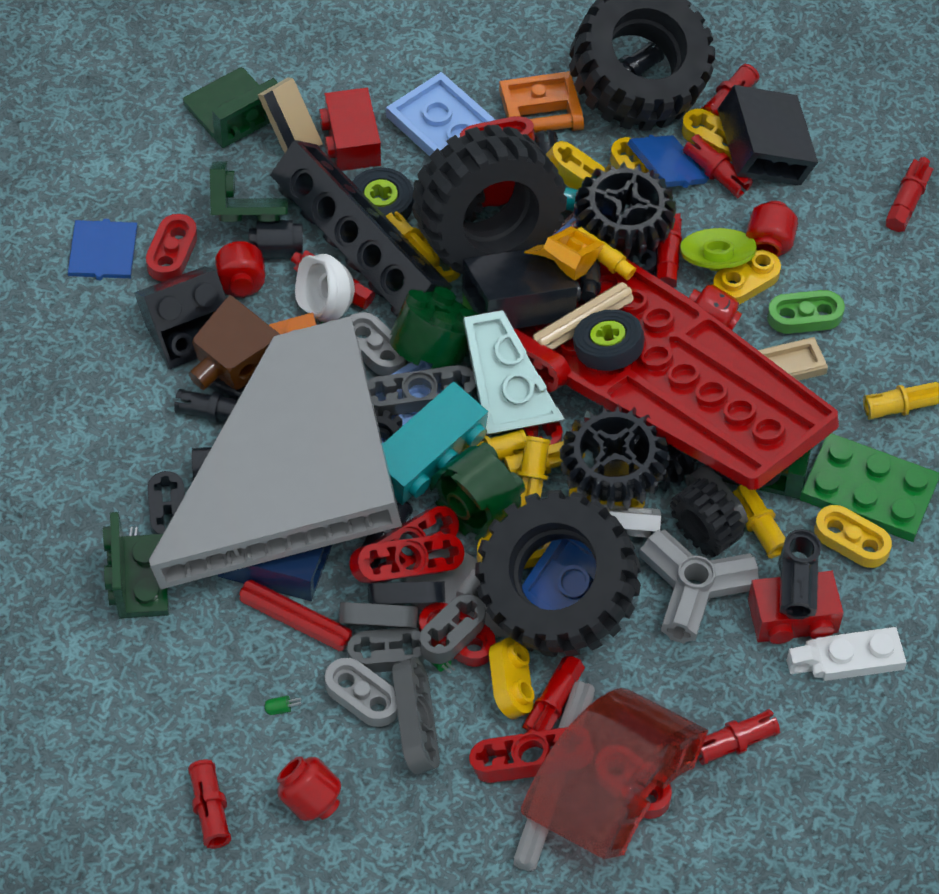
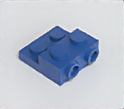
M573 539L551 541L522 584L525 596L532 604L546 610L562 609L576 603L587 593L594 581L596 574L595 558L591 550L580 541Z

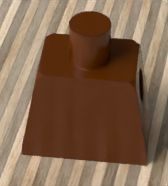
M229 295L193 338L192 343L200 363L188 373L189 377L202 390L208 388L218 378L234 390L241 389L247 385L272 338L280 335V333L233 296Z

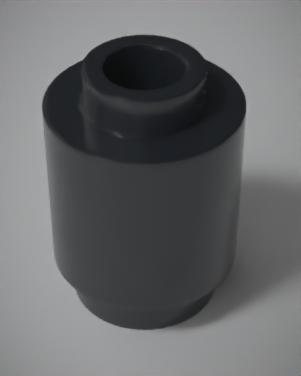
M257 220L256 228H249V243L254 244L261 250L263 258H292L295 252L303 254L302 224H293V220Z

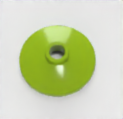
M711 228L694 232L684 238L681 242L680 252L682 257L689 263L718 272L721 269L740 266L750 261L756 254V242L753 238H748L746 233L738 230Z

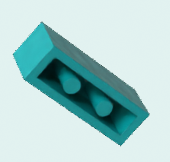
M454 381L383 443L395 498L401 505L412 496L415 498L421 496L430 486V478L433 474L459 455L466 447L478 445L487 433L486 424L489 411Z

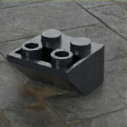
M204 266L134 292L146 328L168 369L198 359L192 343L193 338L226 299L217 270Z

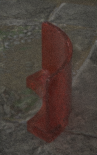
M618 688L595 700L579 714L555 743L525 796L521 806V813L602 859L625 855L633 834L651 806L650 801L646 800V798L656 786L665 789L676 777L688 770L694 769L708 729L629 689Z

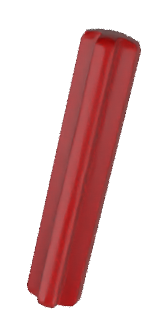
M247 580L240 590L239 595L242 603L338 651H344L348 646V642L352 637L350 628L253 580Z

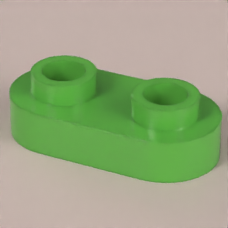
M829 290L781 294L771 300L767 320L774 330L784 334L829 330L841 323L845 304L838 294ZM819 312H826L828 315H820Z

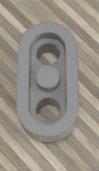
M366 312L351 315L363 362L378 375L385 376L391 375L406 366L407 360L401 357L390 344L391 330L380 319ZM359 335H366V336H368V337H367V338H359L358 336H359Z
M340 658L333 661L327 667L325 672V688L328 695L364 723L373 727H383L389 725L397 718L398 712L394 687L362 663L352 658ZM344 680H349L353 682V685L351 687L344 688L341 687L339 683ZM375 704H382L386 707L383 711L371 709Z

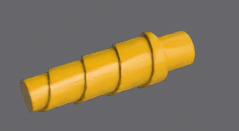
M579 227L577 229L604 244L597 259L611 273L615 274L617 272L626 280H629L634 275L636 268L626 261V256L617 249H613L606 242L598 239L595 235L590 234L584 228Z

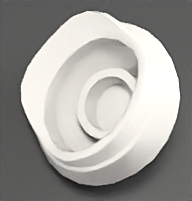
M319 254L304 257L299 264L295 284V297L298 305L307 313L313 312L315 318L320 322L326 323L331 320H338L348 310L353 301L355 287L352 275L341 262L331 255Z

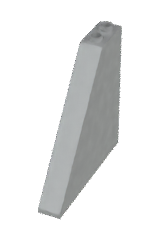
M351 316L293 330L272 338L149 559L150 567L160 589L402 526L359 341Z

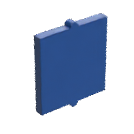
M649 135L645 138H631L627 143L649 171L653 170L654 173L659 174V179L665 178L666 187L683 186L688 188L689 185L704 184L709 179L700 166L691 157L683 153L684 147L674 135L658 137Z
M107 218L103 219V221L75 220L68 276L96 277L97 280H102L103 277L131 279L138 228L137 223L110 222Z

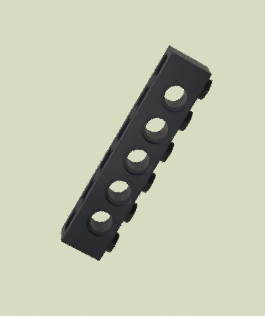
M298 140L292 142L270 174L279 184V192L287 199L294 201L302 209L300 211L301 215L324 232L322 235L324 240L331 246L340 249L346 256L345 262L369 280V288L379 296L386 298L392 305L391 311L396 316H398L405 297L411 289L423 290L424 292H433L435 287L452 289L453 286L317 144Z

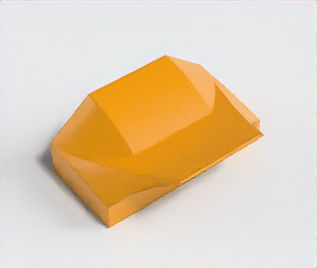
M570 226L548 237L545 244L537 245L524 253L544 256L554 260L567 276L576 280L589 271L598 258L604 244Z

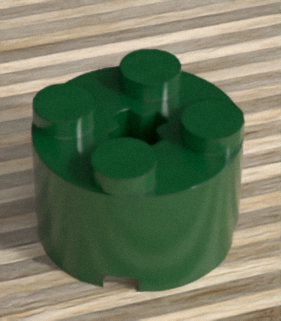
M435 287L433 292L411 289L406 295L392 327L390 344L401 357L417 366L421 360L433 364L431 369L461 365L468 351L463 318L479 314L455 300L456 295L446 288Z
M485 442L479 446L466 448L430 478V490L432 491L436 488L440 496L435 502L436 506H446L453 510L459 521L458 531L464 536L470 532L477 534L474 540H480L482 537L488 536L491 533L488 527L493 520L496 519L501 523L508 516L504 509L512 503L520 508L522 502L521 494L526 490L523 480L516 473L509 472L506 466L499 460L495 449Z

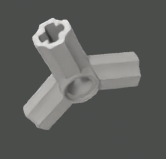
M665 529L662 531L657 530L648 537L639 551V557L674 588L662 623L661 632L665 633L670 640L683 644L696 640L710 598L749 592L751 581L759 579L755 557H752L750 553L709 561L705 557L692 555ZM689 580H696L701 584H693Z

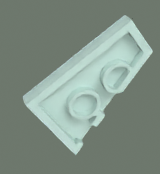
M504 311L464 317L463 323L479 404L489 411L486 435L564 421L562 413L553 402L545 383L528 358L524 346Z

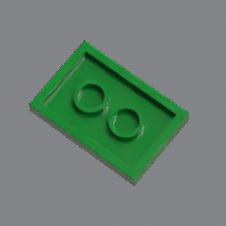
M831 433L824 440L801 492L800 500L822 509L830 505L843 506L883 528L887 533L914 542L938 484L939 472Z

